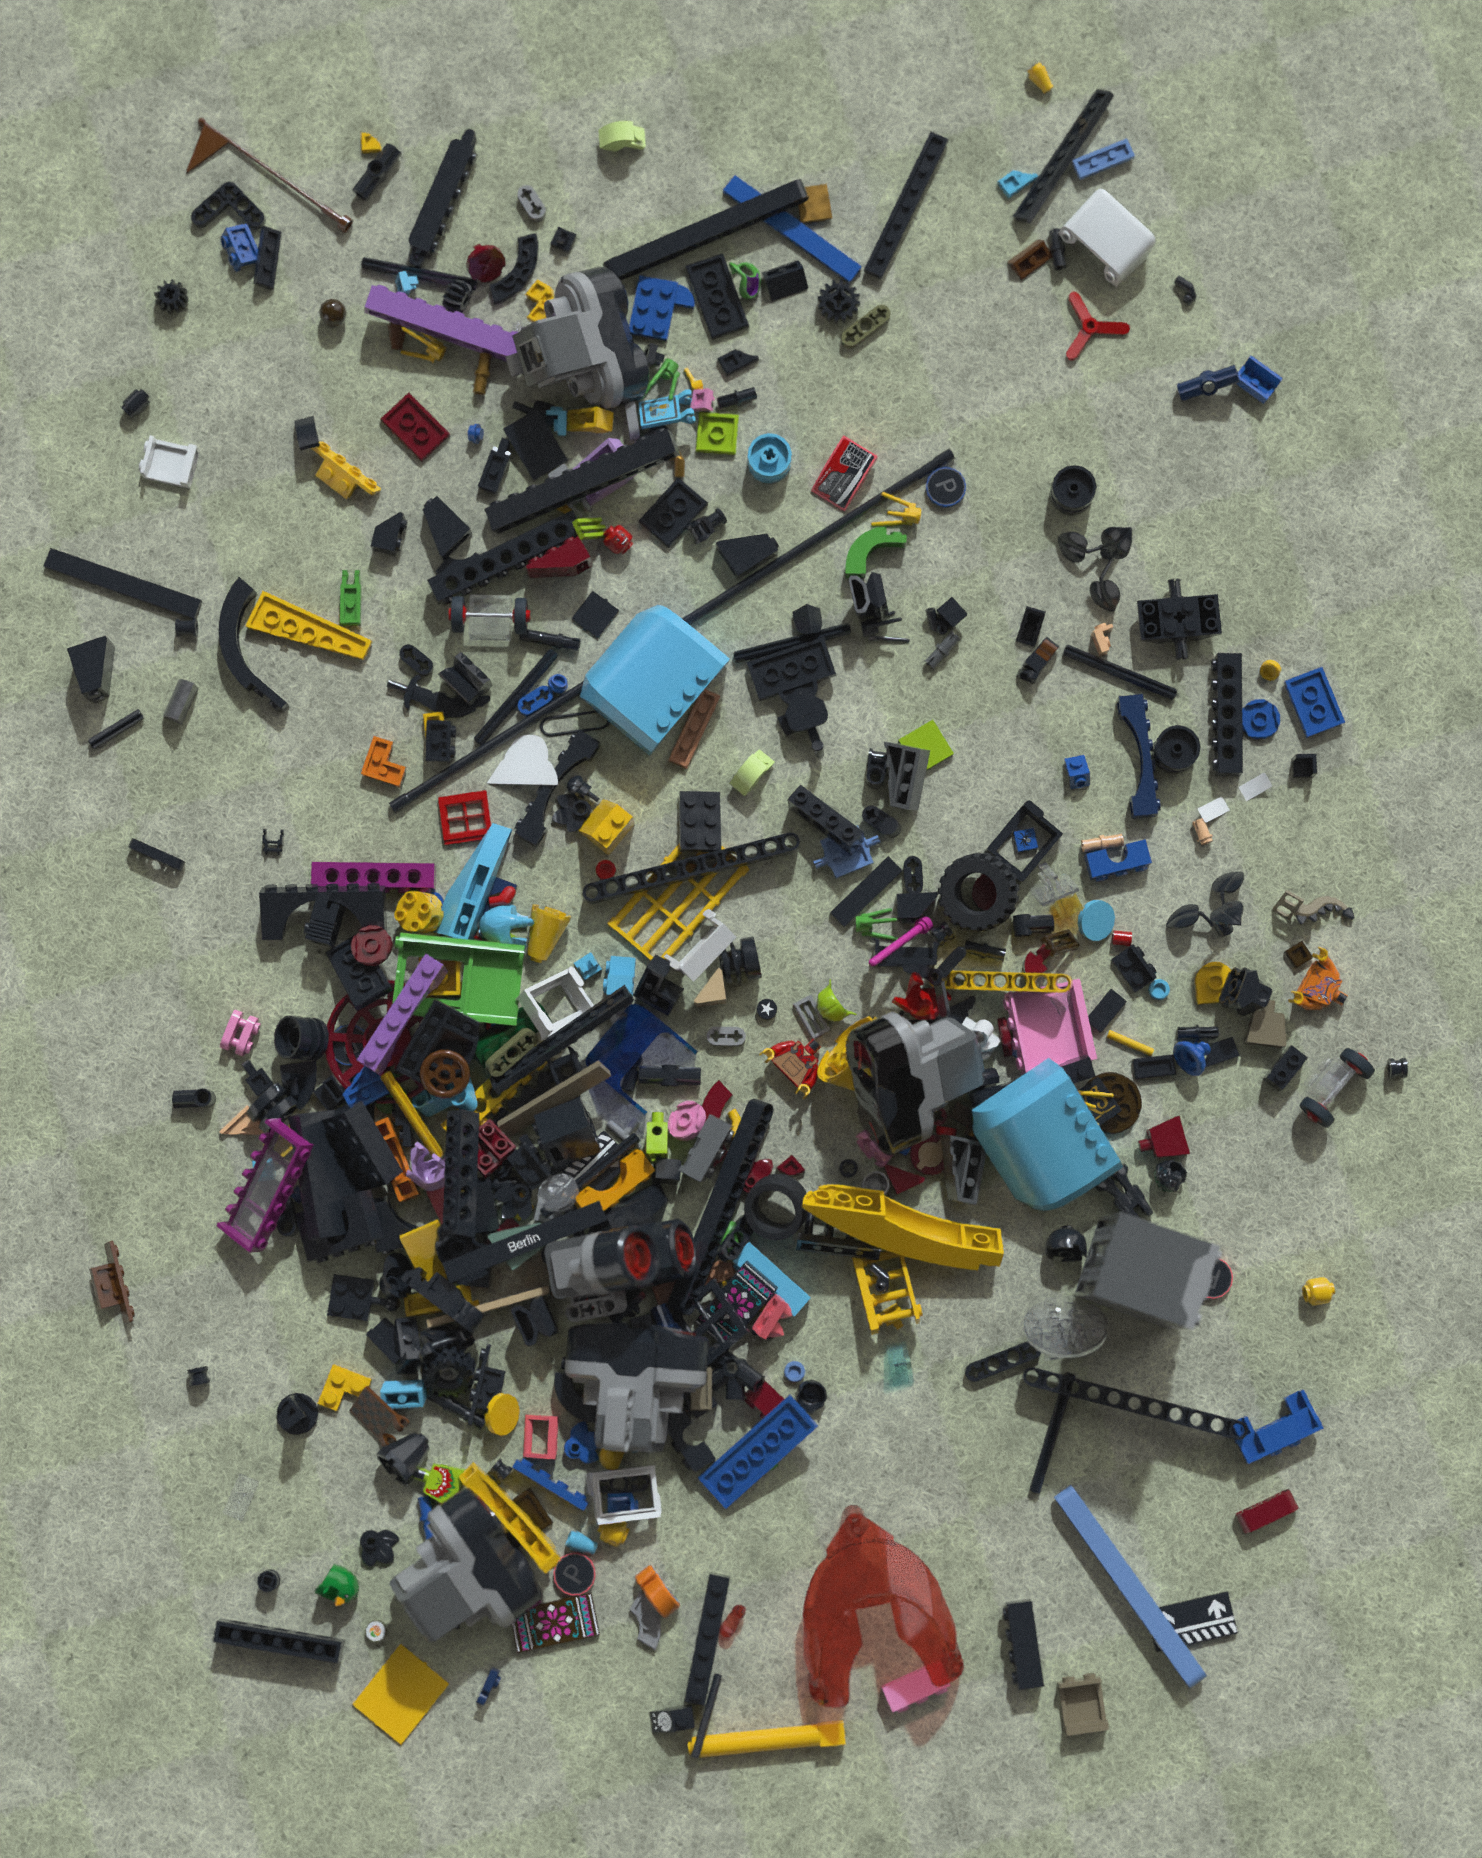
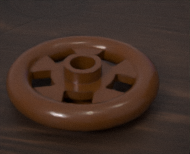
M439 1050L431 1053L423 1061L420 1068V1079L424 1088L431 1095L444 1099L452 1098L462 1093L467 1087L470 1079V1070L465 1059L458 1053L451 1050ZM444 1058L452 1059V1066L444 1064ZM433 1062L439 1065L435 1072L429 1069ZM455 1069H461V1078H455ZM446 1070L448 1071L449 1075L447 1077L442 1076L441 1072ZM433 1077L440 1083L436 1087L430 1082ZM453 1082L455 1088L446 1090L445 1085Z

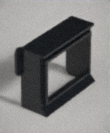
M1030 800L1021 806L984 851L992 854L994 857H1000L1003 863H1008L1011 867L1010 871L1012 874H1016L1017 880L1023 882L1063 835L1059 829L1043 817V810ZM1028 815L1052 836L1021 872L996 851L1024 817Z
M871 938L870 940L871 943H874L873 957L888 947L879 946V938ZM933 942L931 947H900L876 966L903 967V964H917L934 968V965H937V948H939L940 944Z

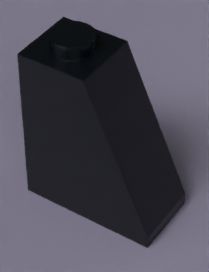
M438 496L426 501L422 510L439 555L444 561L447 556H450L472 535V531Z
M767 533L716 542V549L737 580L778 555L777 548H779V545L775 538H770Z

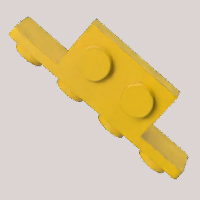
M320 442V446L311 448L324 458L315 476L345 499L351 497L357 485L370 495L380 492L381 488L377 486L373 479L364 476L359 468L351 466L342 455L333 452L325 442Z

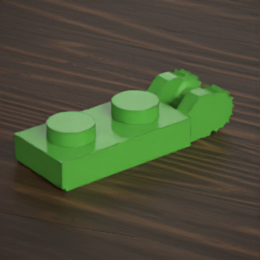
M343 570L342 584H340V625L361 626L360 570H355V584H348V570Z

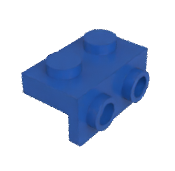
M1250 356L1238 371L1240 382L1236 384L1264 404L1282 381V377L1253 356Z

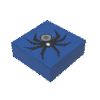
M1034 828L1013 832L1017 853L1038 848Z

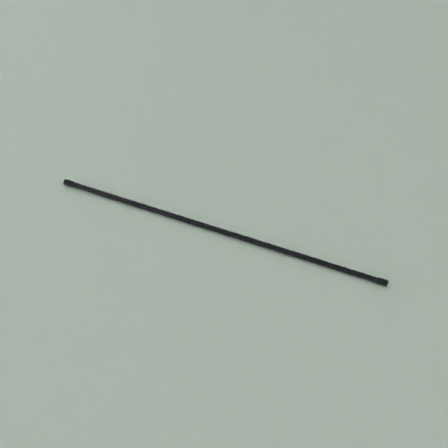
M948 448L934 457L933 460L882 492L895 496L937 468H941L955 459L953 452ZM881 493L877 494L682 619L689 625L693 624L881 505L888 498L882 496ZM584 681L409 792L389 802L395 813L400 811L413 800L581 695Z

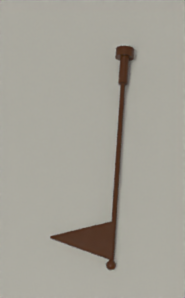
M204 118L198 119V124L203 126L187 167V173L206 161L224 146L230 144L319 207L322 213L338 223L337 228L343 233L350 229L353 219L349 216L344 215L342 217L328 206L321 205L206 123Z

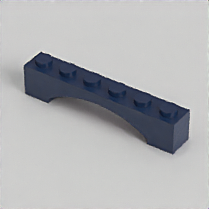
M1143 694L1119 696L1116 700L1119 720H1124L1136 740L1141 765L1140 780L1136 794L1129 798L1131 819L1156 817L1158 811L1161 810L1160 799H1156L1155 792L1158 791V781L1153 776L1156 765L1155 760L1151 759L1150 751H1153V742L1148 737V731H1150L1151 727L1150 720L1146 719L1145 714L1148 711L1147 699L1143 698Z

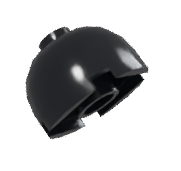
M1064 1225L1054 1230L1046 1241V1257L1053 1260V1256L1063 1257L1060 1262L1081 1261L1082 1256L1087 1257V1244L1084 1235L1069 1225Z

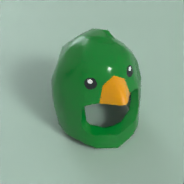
M333 1564L323 1582L316 1587L314 1593L333 1601L335 1606H341L357 1598L359 1582L350 1570Z

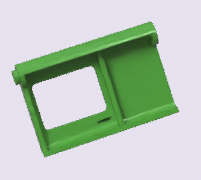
M400 933V937L396 936L395 949H399L393 1003L404 987L407 958H423L427 954L433 959L464 963L461 998L458 1001L437 1000L450 1007H454V1009L479 1022L516 1026L519 1000L516 1001V998L520 995L525 945ZM425 998L413 1015L424 1016L435 998Z

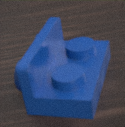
M242 224L225 228L220 242L222 247L225 248L229 263L233 266L235 272L240 271L242 266L255 264L258 247L248 225Z

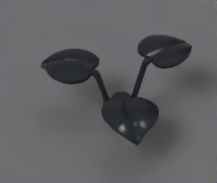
M1113 526L1106 528L1101 534L1102 544L1092 549H1086L1088 541L1081 534L1076 532L1061 533L1057 541L1063 556L1068 561L1073 563L1082 562L1085 559V553L1088 554L1100 550L1102 558L1108 559L1099 577V581H1093L1090 584L1089 590L1091 598L1099 607L1107 611H1115L1120 601V590L1113 581L1104 580V576L1114 558L1123 559L1129 554L1132 545V527Z
M1242 871L1229 872L1215 879L1212 889L1214 892H1220L1222 907L1214 910L1210 914V918L1202 911H1199L1198 905L1188 904L1178 908L1169 917L1166 927L1186 928L1196 923L1199 916H1201L1209 923L1210 927H1215L1219 936L1225 937L1230 935L1234 930L1232 925L1241 926L1244 906L1240 901L1225 903L1224 895L1225 892L1233 893L1241 887L1244 881V873Z

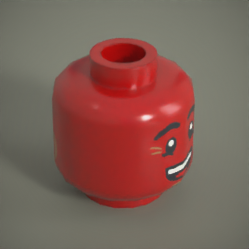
M622 525L609 526L603 533L605 536L603 544L616 555L620 553L622 555L625 554L633 545V536Z

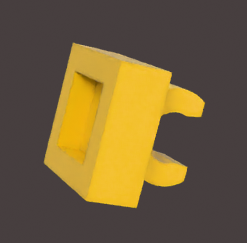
M894 1303L879 1314L881 1316L901 1311V1308L897 1303ZM901 1320L885 1323L887 1326L893 1324L897 1330L904 1326Z

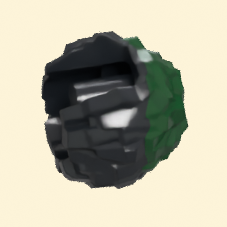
M1166 1160L1157 1164L1154 1171V1182L1164 1192H1177L1180 1189V1185L1186 1180L1187 1171L1180 1162Z

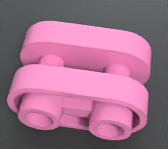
M234 1010L221 1039L220 1048L228 1051L231 1046L236 1047L235 1054L244 1057L245 1054L251 1052L253 1047L252 1037L258 1034L261 1024L258 1023L259 1018L250 1015L247 1020H244V1013ZM238 1028H244L240 1039H236L235 1036Z

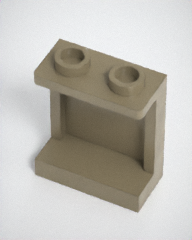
M1095 1673L1083 1674V1678L1075 1679L1074 1676L1062 1677V1681L1057 1682L1064 1729L1067 1736L1109 1730L1101 1687L1102 1680Z

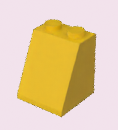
M603 799L578 831L607 855H610L635 824L633 816L622 807Z

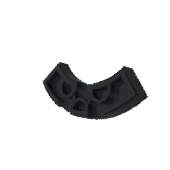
M537 233L517 238L518 256L514 268L504 278L489 285L494 305L515 296L531 279L537 265L539 253Z

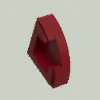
M793 1155L776 1167L780 1172L789 1175L800 1174L805 1171Z

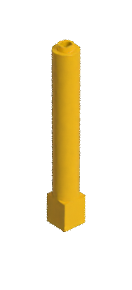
M843 1720L811 1725L706 1735L699 1758L812 1746L846 1745ZM697 1736L691 1737L692 1741H688L689 1754H692Z

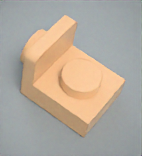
M1099 624L1094 627L1095 630L1091 633L1099 657L1106 655L1110 650L1109 638L1104 636V634L1112 631L1114 628L1112 624Z

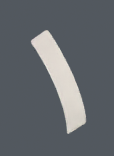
M1262 773L1241 785L1239 789L1245 800L1248 801L1272 787V784L1267 775ZM1222 796L1198 808L1205 822L1230 810Z

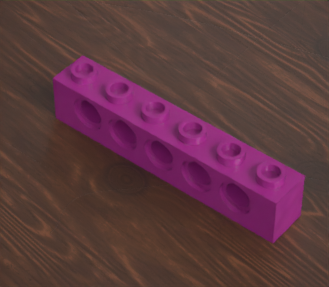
M311 863V884H317L318 886L332 884L328 881V876L331 873L338 874V879L332 882L338 884V886L350 884L348 878L352 873L358 874V880L354 883L359 884V886H367L370 883L369 876L376 873L379 875V879L375 883L385 886V893H390V890H398V893L402 894L410 890H418V892L431 893V890H436L435 863ZM392 874H398V882L390 883V876ZM418 874L420 875V880L415 884L410 883L411 875Z

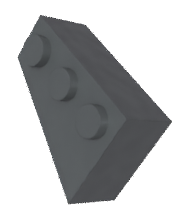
M884 742L888 760L886 761V767H888L890 806L907 810H918L930 750L894 742Z
M709 1115L697 1136L693 1148L688 1152L689 1156L684 1166L681 1165L679 1171L699 1182H704L707 1178L711 1179L716 1170L713 1167L716 1160L720 1161L724 1155L725 1150L722 1149L726 1141L730 1142L735 1133L732 1131L734 1126L714 1115Z
M940 1135L948 1200L977 1205L986 1156L985 1150L979 1141L952 1135Z

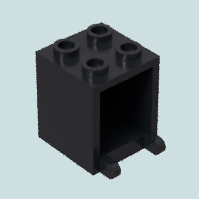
M580 1095L571 1101L534 1115L536 1124H533L536 1135L540 1136L537 1139L541 1151L545 1150V1158L548 1164L552 1162L555 1170L602 1152L591 1115L583 1104Z

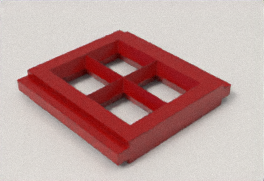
M487 790L438 797L445 845L483 839L492 825ZM481 802V814L467 815L466 804ZM462 805L463 816L448 818L447 807ZM483 817L485 828L469 830L468 819ZM464 820L465 831L450 833L449 822Z

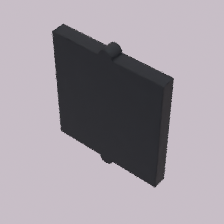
M592 591L571 619L581 625L583 630H588L599 638L619 612V609L610 604L607 598L604 599Z

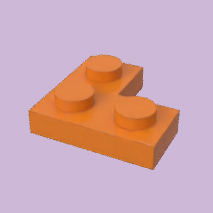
M373 736L361 775L400 787L407 768L388 761L394 744L392 741Z

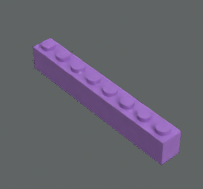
M382 285L371 286L364 307V313L480 353H488L492 357L506 362V356L517 353L512 335L518 333L516 331L508 332L499 325L492 324L490 326L484 324V321L481 319L467 318L458 311L452 313L441 305H429L423 299H412L407 294L399 291L396 293L391 292Z

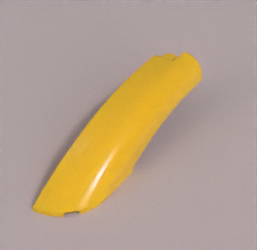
M822 1185L816 1191L812 1192L810 1190L804 1196L802 1208L838 1230L868 1244L902 1256L929 1263L977 1271L980 1264L1001 1266L1004 1255L1001 1229L958 1223L928 1215L885 1196L884 1191L845 1185Z

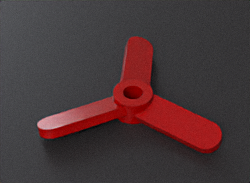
M1073 291L1068 295V300L1082 324V329L1066 352L1069 360L1073 361L1078 358L1091 336L1095 333L1127 334L1130 331V325L1126 322L1097 321L1090 315L1079 293ZM1091 324L1094 328L1089 329L1087 325Z

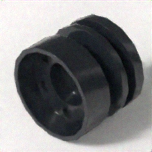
M753 936L741 938L740 948L738 949L735 948L732 941L730 943V950L726 951L725 949L718 956L722 974L727 981V985L733 984L731 975L736 974L737 983H741V973L744 972L749 981L762 978Z
M285 1016L280 1019L274 1033L275 1049L278 1055L285 1059L317 1061L326 1052L329 1042L327 1026L319 1018Z

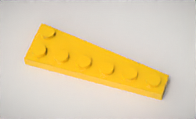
M262 591L245 625L246 628L361 660L365 659L373 643L370 639L265 591Z

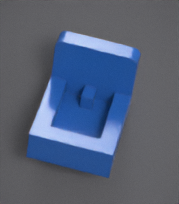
M1085 756L1065 758L1064 764L1069 777L1070 789L1090 786V771Z
M632 1492L607 1494V1513L638 1510V1500H634Z

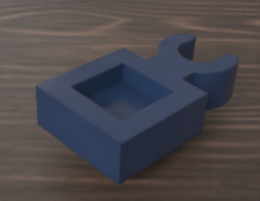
M492 1667L476 1703L484 1706L492 1688H497L502 1678L498 1676L500 1670Z

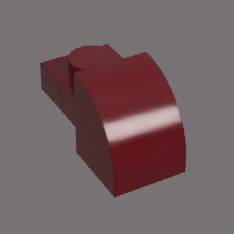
M1043 944L1035 952L1037 956L1030 951L1023 961V973H1044L1048 968L1042 962L1050 956L1051 949L1046 950V945Z

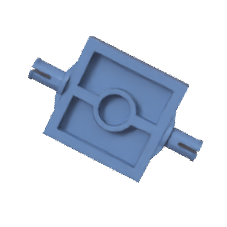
M878 835L867 840L864 837L865 841L852 855L829 838L820 840L824 850V857L813 861L815 868L828 865L832 869L835 879L873 864L869 847L880 843Z

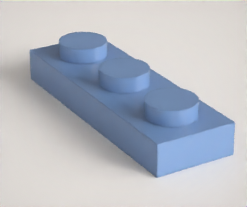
M1124 139L1072 160V165L1080 181L1134 159L1135 155L1128 139Z

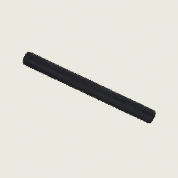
M363 257L361 260L362 269L392 275L406 271L408 277L416 276L418 280L448 285L452 280L458 279L471 285L472 290H476L478 286L477 279L475 281L470 277Z
M849 623L821 629L816 634H801L733 652L734 660L738 663L770 655L821 637L829 640L851 634V628Z
M1071 645L1065 646L1063 655L1168 699L1173 700L1177 694V689Z
M549 649L476 734L474 741L481 746L489 739L517 706L519 700L528 693L556 660L558 654L554 650Z
M632 1133L540 1209L541 1215L544 1218L551 1216L640 1142L639 1137Z
M1065 1372V1373H1064V1375H1066V1376L1073 1377V1378L1076 1377L1075 1374H1073V1373H1070V1372ZM1074 1381L1069 1382L1068 1385H1067V1390H1068L1070 1393H1071V1390H1072ZM1062 1394L1057 1396L1029 1488L1033 1493L1039 1494L1041 1492L1070 1396Z

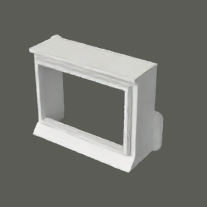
M707 909L703 916L713 925V928L680 962L668 954L664 956L670 962L672 968L680 971L693 982L736 938L722 922L714 918L716 914L710 909Z
M569 967L525 989L516 998V1001L519 1000L540 1032L541 1041L594 1006L583 990L584 982L574 967ZM561 985L577 1009V1012L552 1024L534 998Z
M655 1465L587 1474L588 1494L593 1496L596 1524L661 1517L660 1495L657 1492ZM649 1474L652 1508L602 1514L599 1480Z

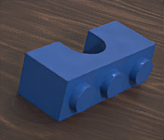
M1146 839L1126 844L1123 847L1125 859L1119 863L1109 859L1106 849L1086 854L1084 858L1090 880L1096 879V882L1107 880L1110 875L1115 874L1116 877L1127 875V871L1135 869L1136 872L1147 870V866L1152 861Z

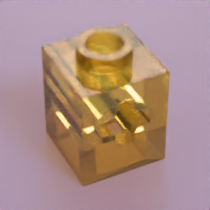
M1075 891L1052 901V907L1049 908L1053 918H1058L1059 922L1083 910Z

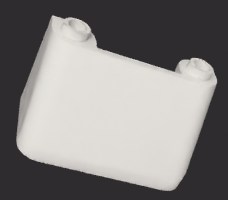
M1098 189L1058 233L1067 243L1072 244L1079 240L1106 265L1104 269L1106 280L1115 287L1146 260L1156 242L1151 231L1103 189Z

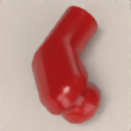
M507 886L499 896L489 897L490 907L509 905L516 895L515 888Z

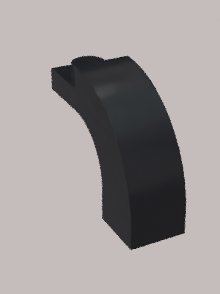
M563 1356L561 1369H564V1373L555 1372L554 1377L557 1397L562 1406L571 1415L582 1421L596 1423L597 1405L583 1404V1397L574 1389L572 1377H568L565 1374L566 1357Z

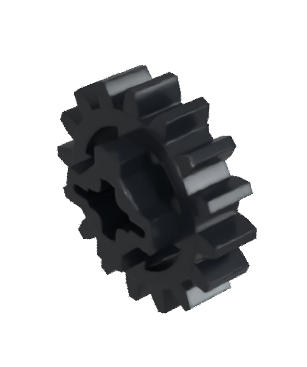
M840 279L839 284H836L835 280H832L831 286L826 283L825 290L820 289L819 294L821 296L817 298V302L820 303L818 304V310H822L821 316L828 315L827 321L833 318L835 319V324L838 323L839 319L846 323L847 317L852 320V313H858L857 307H860L861 302L858 301L860 294L855 293L856 287L850 288V282L848 281L845 285L842 279ZM840 295L841 303L839 304V308H838V307H837V299H838V296Z

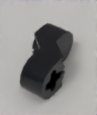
M873 805L864 808L862 818L867 824L890 838H895L900 834L901 824L895 818Z

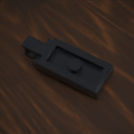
M502 438L499 447H494L490 451L477 486L478 489L497 495L510 461L511 452L508 451L510 440Z

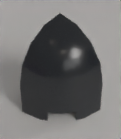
M805 604L792 612L795 627L800 633L812 635L821 631L822 616L820 608Z

